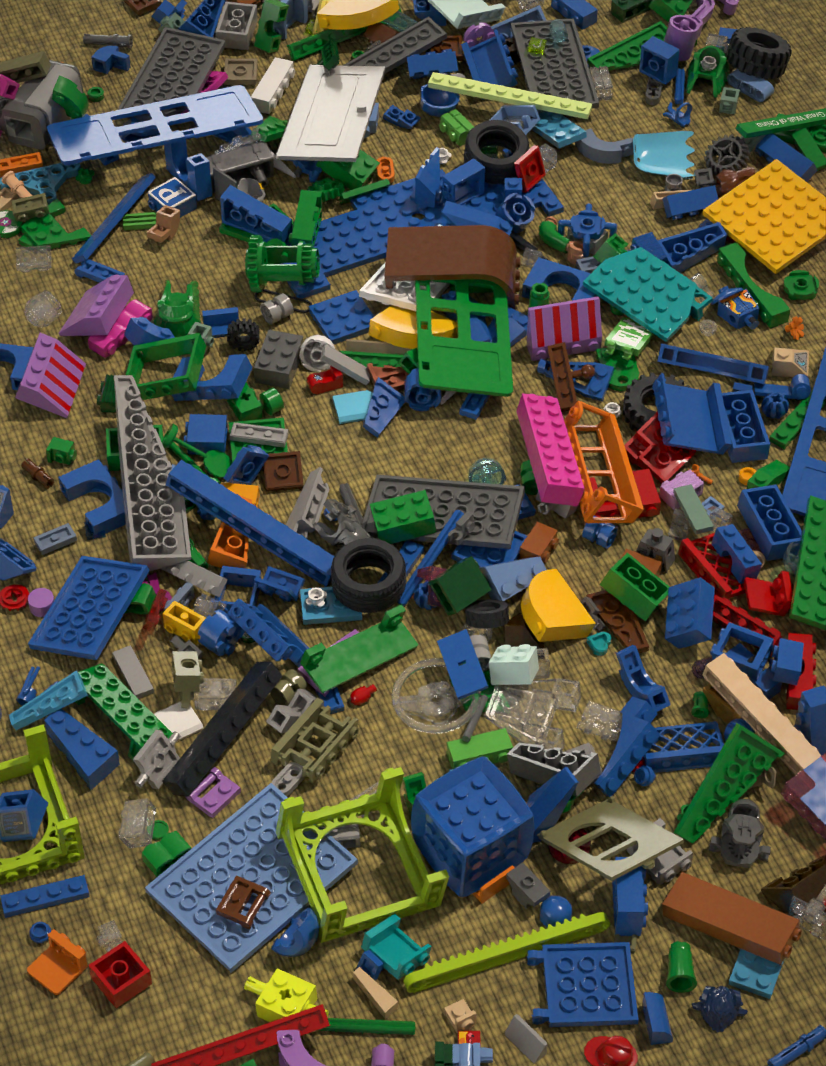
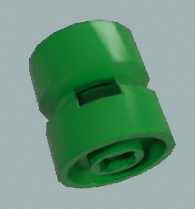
M527 460L520 466L521 486H524L526 494L537 495L538 488L531 462Z

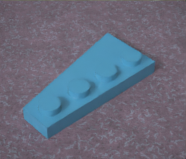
M77 670L9 714L10 722L14 729L18 730L88 696Z

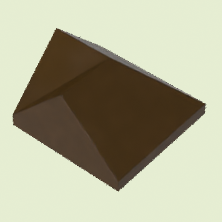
M522 612L509 619L507 624H504V645H510L511 647H519L523 644L537 646L538 657H544V642L537 640L525 622Z

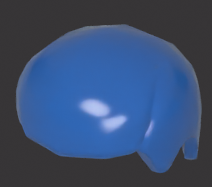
M557 895L549 896L543 900L540 907V921L547 928L548 924L555 927L557 921L561 924H564V919L571 921L572 905L566 898Z

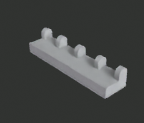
M188 560L160 568L217 597H220L228 580Z

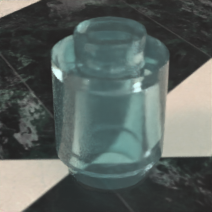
M559 19L553 20L549 26L552 40L556 43H562L568 38L565 23Z

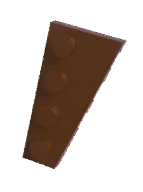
M606 590L586 595V597L591 598L599 609V617L624 648L634 645L637 647L638 653L649 651V644L636 614L631 609L623 605Z

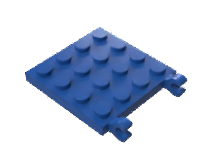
M629 942L542 945L541 951L528 950V966H536L543 963L547 1009H533V1024H543L546 1021L549 1022V1027L638 1024Z

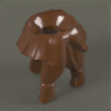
M747 167L738 171L723 169L715 177V187L719 198L755 174L754 167Z

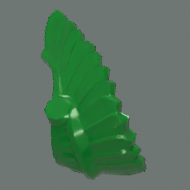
M707 46L694 52L693 60L687 68L686 93L690 94L697 78H705L713 81L714 98L720 95L730 72L727 57L722 50L715 46ZM705 56H711L716 59L717 66L711 71L703 69L701 61Z
M165 280L161 299L157 303L158 310L153 321L154 325L168 328L174 337L187 335L195 322L201 323L198 282L193 280L190 284H187L186 293H171L170 280Z

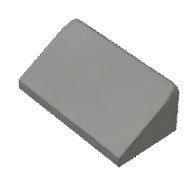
M514 1015L505 1031V1036L535 1064L547 1054V1042L519 1015Z

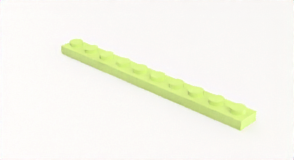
M433 72L428 82V88L513 105H535L538 110L588 119L592 110L591 103Z

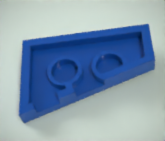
M379 377L375 382L362 426L376 437L381 434L405 403V397Z

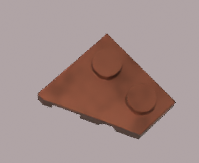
M372 363L367 364V370L374 385L379 377L395 390L405 388V379L409 374L402 367H392L389 365L375 367Z

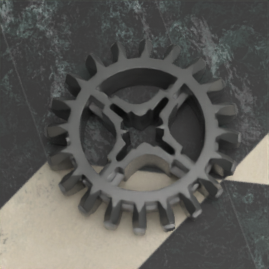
M732 134L729 138L727 135H724L722 139L718 136V141L712 140L713 145H708L709 150L705 151L706 167L711 168L712 174L714 173L715 176L723 169L742 170V168H747L746 163L750 162L748 145H746L743 139H740L738 136L734 137ZM737 149L739 150L738 157L735 156ZM719 156V162L716 164V157Z

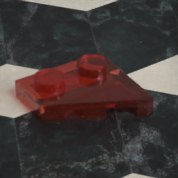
M159 588L143 625L144 629L150 631L153 626H157L161 617L158 615L160 608L164 609L168 600L165 597L167 591Z

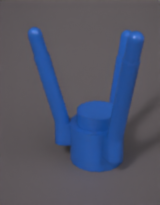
M39 666L36 669L31 667L21 692L16 698V701L22 706L36 697L37 692L31 686L40 670Z

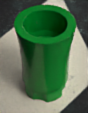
M533 284L530 291L528 308L549 305L550 293L546 284Z
M674 942L669 948L666 986L673 992L685 993L692 991L697 986L691 947L686 942Z

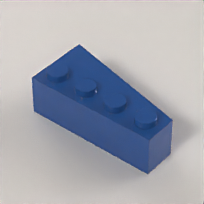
M717 222L657 241L667 255L666 263L681 273L718 252L719 248L724 247L727 233L721 223Z
M63 709L51 713L45 719L48 736L58 749L63 752L67 761L77 770V774L81 779L83 778L90 791L120 765L118 750Z

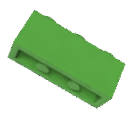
M506 728L474 735L469 742H465L462 739L447 742L446 754L451 768L455 769L481 756L488 757V760L493 764L507 762V753L513 746Z

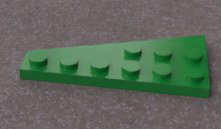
M660 21L587 58V64L596 73L640 65L641 46L652 36L664 41L668 27Z
M736 723L674 833L693 844L711 826V822L717 816L721 817L726 812L725 808L737 801L757 781V777L764 770L767 771L772 767L771 763L777 757L781 758L785 753L744 726Z

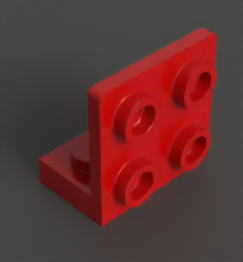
M781 571L773 582L749 577L744 579L749 610L783 617L791 608L793 596L789 572Z

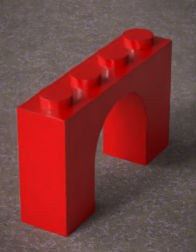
M650 469L632 471L644 508L638 518L660 515L661 501ZM591 477L589 479L594 492L598 489L595 477ZM606 500L594 516L621 517L618 504Z

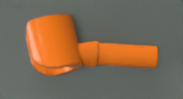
M692 464L691 471L699 479L711 485L713 480L700 473L698 465Z

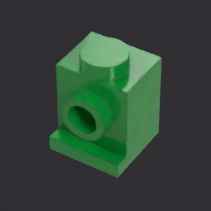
M53 437L46 449L48 463L56 461L70 465L77 456L74 442Z

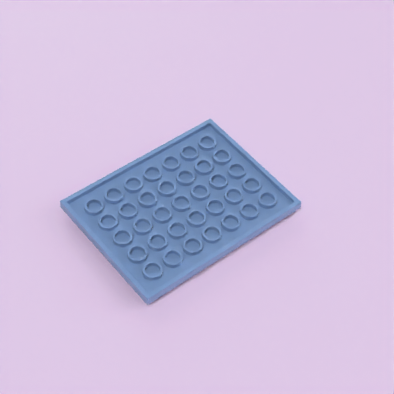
M272 783L145 887L146 893L231 973L292 921L291 918L294 919L310 905L283 838L278 840L276 835L280 804L288 797ZM311 830L303 832V835L308 839L317 838V834ZM329 833L325 836L327 840L319 843L315 854L316 868L325 891L358 864V859ZM307 845V850H310L312 845ZM236 875L261 885L271 892L269 898L264 900L253 919L254 924L251 929H246L240 924L216 914L219 903ZM252 893L241 912L242 915L246 916L257 894Z

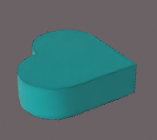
M599 632L587 637L586 642L595 655L603 656L607 653L608 646L611 644V635L607 632Z

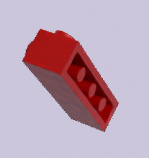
M716 594L714 595L713 621L723 628H726L729 622L773 638V647L774 645L778 646L779 640L782 638L780 631L773 627L769 628L757 617H751L746 610L741 607H735L725 597L721 598Z

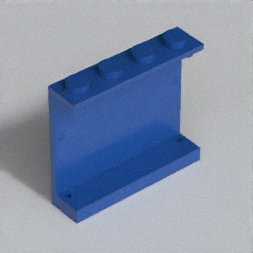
M661 373L654 381L652 387L655 393V404L658 410V420L660 421L664 445L723 455L732 443L720 384L713 382L707 391L665 383L664 373Z

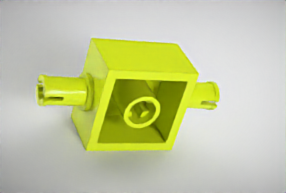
M278 968L268 983L261 982L250 976L244 986L245 990L260 995L255 1003L257 1017L268 1022L315 1007L314 1004L317 1001L316 985Z

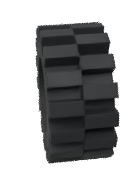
M243 318V321H240V319H236V322L232 321L227 328V343L229 342V346H232L233 349L238 348V351H241V349L247 351V348L252 350L253 347H257V344H259V326H256V322L252 323L250 319L246 321V318Z

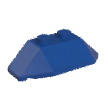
M0 538V580L5 581L36 571L35 563Z

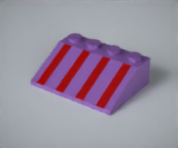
M599 296L528 308L526 346L531 360L550 358L547 346L563 342L566 344L568 355L601 349L602 327Z
M39 333L15 398L67 418L86 363L57 339Z

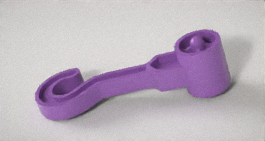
M696 0L699 8L692 15H675L670 18L664 42L680 49L678 61L690 59L695 41L700 37L703 25L711 18L715 6L714 0ZM718 0L724 4L723 12L725 14L733 15L736 12L739 0Z

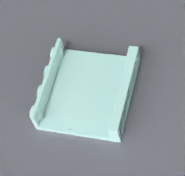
M427 0L457 29L479 25L481 22L498 21L501 19L506 8L502 3L488 6L483 0Z

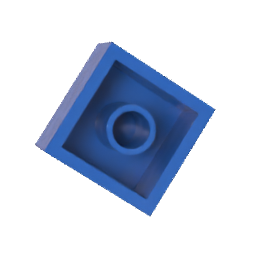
M652 36L641 46L639 72L666 85L677 75L680 49Z

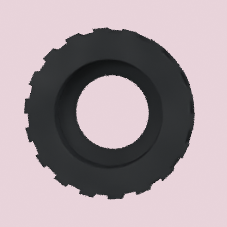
M491 599L474 601L465 607L466 624L479 629L504 626V624L509 622L508 604L502 600Z

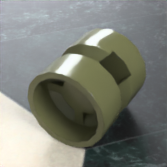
M290 669L272 689L270 695L279 705L288 706L298 689H307L306 681L300 673Z

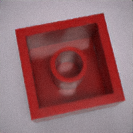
M126 941L89 964L91 979L115 1008H118L152 985L150 970Z

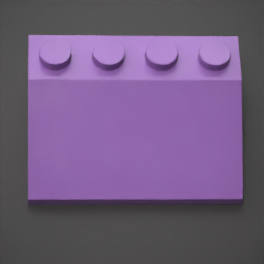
M110 276L87 290L60 330L59 336L107 335L134 293L128 276Z

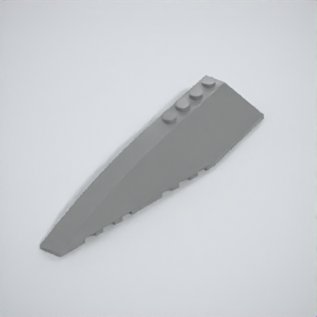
M114 375L119 457L130 563L147 565L149 570L153 571L191 560L185 499L182 495L166 486L168 474L172 470L171 463L168 461L159 435L152 425L153 421L146 411V405L140 397V391L133 375Z

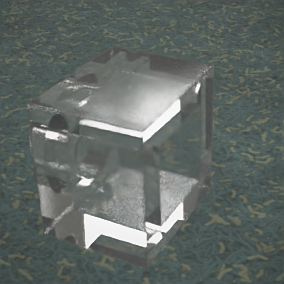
M114 920L98 926L99 935L96 938L100 948H105L106 952H109L123 942L122 935Z

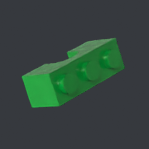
M279 0L264 1L261 18L258 22V31L255 35V47L268 53L279 50L282 36L274 31L273 23L286 21L289 5Z

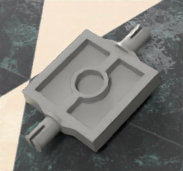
M155 730L133 758L141 772L139 778L134 782L137 787L142 788L146 781L149 782L153 789H159L163 784L162 780L180 759L175 749V743L181 737L178 732L174 731L168 739L162 730Z

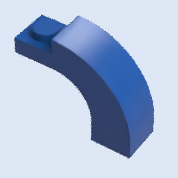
M631 645L616 653L621 667L618 670L619 674L633 697L647 701L656 712L671 705L665 687L654 683L646 673L636 646Z

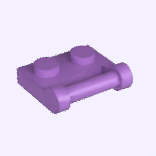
M213 767L209 771V775L186 798L213 819L241 792V787L224 776L218 768ZM216 780L218 782L202 798L198 797L213 781Z

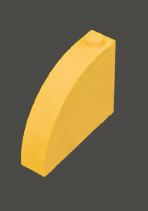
M330 0L317 13L319 27L347 30L370 26L395 14L399 10L398 0Z
M391 305L370 319L368 335L394 346L415 349L417 348L416 312ZM431 311L432 335L458 338L457 322ZM421 325V329L427 330V325Z
M557 569L538 573L531 580L522 596V615L539 642L587 638L596 624Z

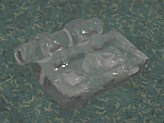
M588 701L581 721L577 724V729L583 730L584 733L589 735L592 733L601 736V739L606 741L608 739L616 741L617 733H620L622 727V713L604 705Z

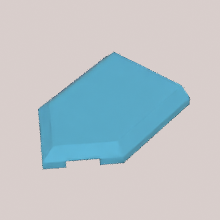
M364 390L332 396L339 424L365 420L372 392Z

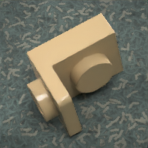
M464 999L444 1008V1013L456 1033L458 1031H468L476 1024L477 1014L474 1010H470Z

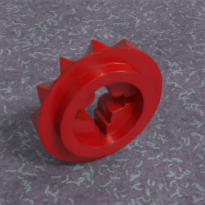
M17 584L3 588L0 591V604L2 608H7L9 611L12 609L19 611V608H25L26 603H28L29 591L26 587ZM12 594L16 596L17 601L14 602L12 600Z

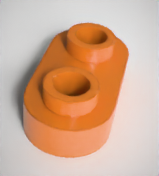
M380 157L377 159L380 164L376 169L378 181L388 179L391 184L395 179L393 160L389 157Z

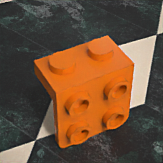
M53 929L48 934L50 946L28 966L27 973L54 995H59L88 965L85 950L81 946H75L71 943L64 933L60 934Z

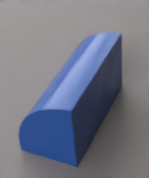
M644 992L642 1008L650 1044L673 1042L663 996L654 992Z

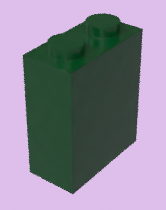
M472 556L462 559L428 582L448 616L458 613L492 590L487 578L480 571L479 564Z

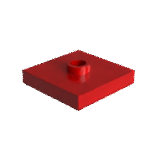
M532 146L514 163L517 177L522 178V192L527 193L546 175L539 146Z

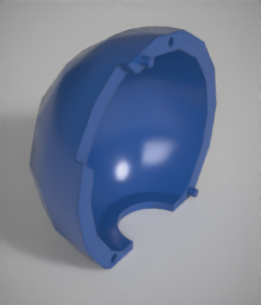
M428 84L421 87L420 104L422 110L428 115L441 117V115L454 110L459 104L460 96L458 93L428 88Z
M311 908L303 910L294 919L291 918V925L273 943V951L286 957H298L307 953L318 939L319 923L316 914Z

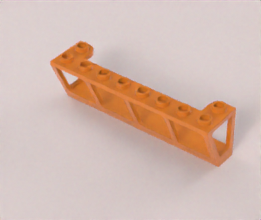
M578 400L569 410L564 422L584 485V491L579 502L584 521L586 523H634L644 508L616 416ZM583 409L603 416L598 425H576L583 414ZM576 431H596L601 447H580ZM582 453H603L607 470H587ZM589 476H609L614 494H608L607 489L604 487H599L593 492ZM606 500L618 504L621 517L593 516Z

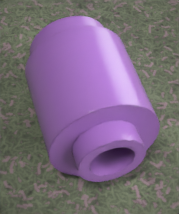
M379 1044L377 1047H374L372 1049L371 1066H394V1049L387 1044Z

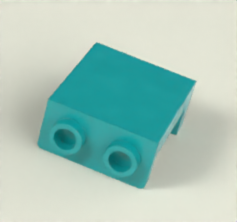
M393 914L365 933L361 948L364 951L370 950L384 963L383 967L399 980L403 976L412 973L418 966H423L428 962L432 946L427 944L421 948L398 928L401 919L396 914Z

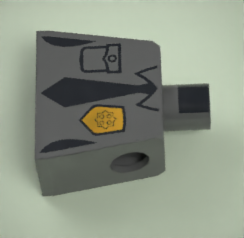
M660 528L648 529L641 539L636 552L661 561V571L667 573L675 561L673 539L663 535V530Z

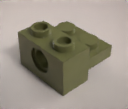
M173 651L171 669L174 691L179 692L181 708H190V700H194V692H199L200 684L204 682V673L201 672L202 660H198L197 651Z

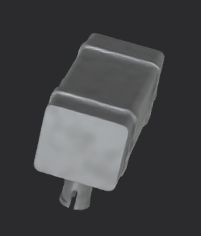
M266 142L253 143L249 146L206 157L210 162L212 193H215L213 167L218 168L237 181V186L241 178L257 180L264 188L269 184L267 178L274 176L273 156Z

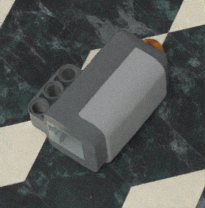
M49 60L51 66L47 76L25 81L18 88L14 100L0 97V130L5 131L10 142L41 150L47 144H52L47 132V126L71 120V117L66 115L64 108L52 100L53 89L59 75L77 84V89L84 93L80 72L76 66Z

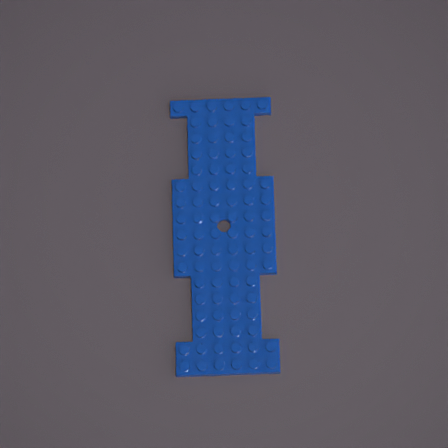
M508 149L502 150V155L504 158H508L513 155V153ZM443 169L440 170V192H442V176L445 175ZM415 178L351 199L354 211L321 221L314 248H318L320 256L319 278H315L314 282H306V285L301 286L299 281H287L296 297L301 299L330 290V283L326 277L386 258L389 227L438 226V224L453 226L441 215L444 206L442 198L440 202H437L435 208L415 204ZM468 179L456 185L455 191L467 185ZM543 179L535 184L527 193L522 192V196L525 195L532 200L535 208L541 206L548 217L564 212L563 205ZM485 183L484 193L463 206L495 215L498 207L504 201V184ZM416 213H421L425 218L419 220V218L412 216ZM262 237L263 241H265L266 243L269 241L268 239ZM288 237L285 241V244L287 246H292L291 243H289Z

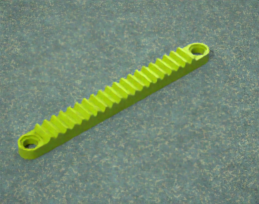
M604 912L589 916L580 914V919L573 916L572 921L564 919V924L557 921L555 927L548 924V929L540 927L539 932L532 929L530 935L524 932L523 937L517 934L514 940L510 937L507 938V942L499 940V945L492 942L489 948L486 945H483L482 950L476 947L474 953L467 950L466 955L458 953V958L451 955L449 961L442 958L441 963L434 961L433 966L426 963L424 969L406 975L403 982L407 992H419L527 957L528 950L541 951L542 945L567 944L601 933L609 928L610 921Z

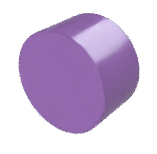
M46 588L35 589L28 596L30 612L37 617H44L54 602L53 593Z

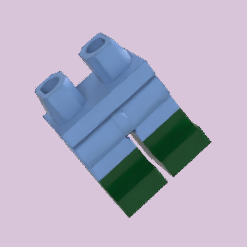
M435 1041V1066H480V1063H493V1049L480 1048V1043L444 1044V1042Z

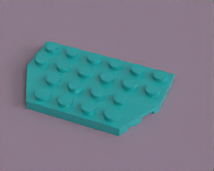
M642 247L605 259L583 281L585 288L665 342L689 320L697 286L695 282Z

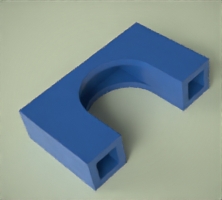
M186 140L164 145L166 169L171 175L195 193L197 201L212 196L209 160L202 153L188 157Z
M539 257L524 281L522 288V297L530 299V291L535 283H544L548 287L557 283L571 285L577 290L572 301L598 296L583 286V281L591 273Z
M0 343V361L9 362L14 365L10 379L12 390H18L34 347Z
M246 354L230 355L220 374L210 380L200 381L205 371L202 365L196 390L173 394L172 397L174 401L239 398L253 367ZM182 357L173 378L186 375L190 357Z
M99 459L58 477L60 490L68 501L90 492H101L110 497V500L103 506L85 513L86 526L95 538L126 525L123 490L120 489L116 478L111 477L108 467L103 465Z

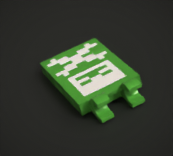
M623 317L605 339L604 346H607L605 353L613 355L617 349L624 352L623 359L630 360L632 355L638 356L655 334L636 321Z

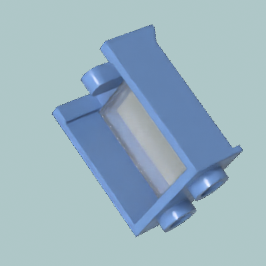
M503 105L490 120L510 122L519 127L526 135L540 120L535 105Z

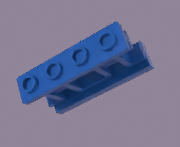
M237 599L228 611V615L275 661L280 662L281 659L286 660L289 658L298 667H301V659L305 650L309 649V647L265 605L259 604L258 607L252 606L250 608L242 599Z

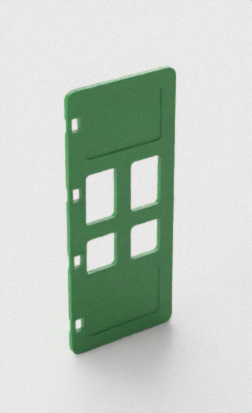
M483 279L415 280L419 385L429 389L503 397L511 396L513 393L507 294L504 289L492 281ZM430 282L454 284L456 300L432 298L430 296ZM420 286H425L426 290H420ZM468 286L493 289L494 305L470 302ZM431 310L456 313L458 338L432 335ZM470 315L495 318L497 343L474 341L471 339ZM421 325H427V330L421 329ZM423 365H429V370L423 369Z

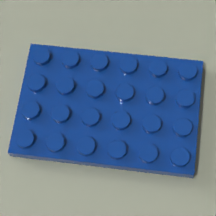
M81 556L28 643L30 649L97 660L149 573L148 566Z

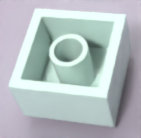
M523 644L519 647H511L510 645L497 647L489 661L491 685L531 684L539 670L537 646Z

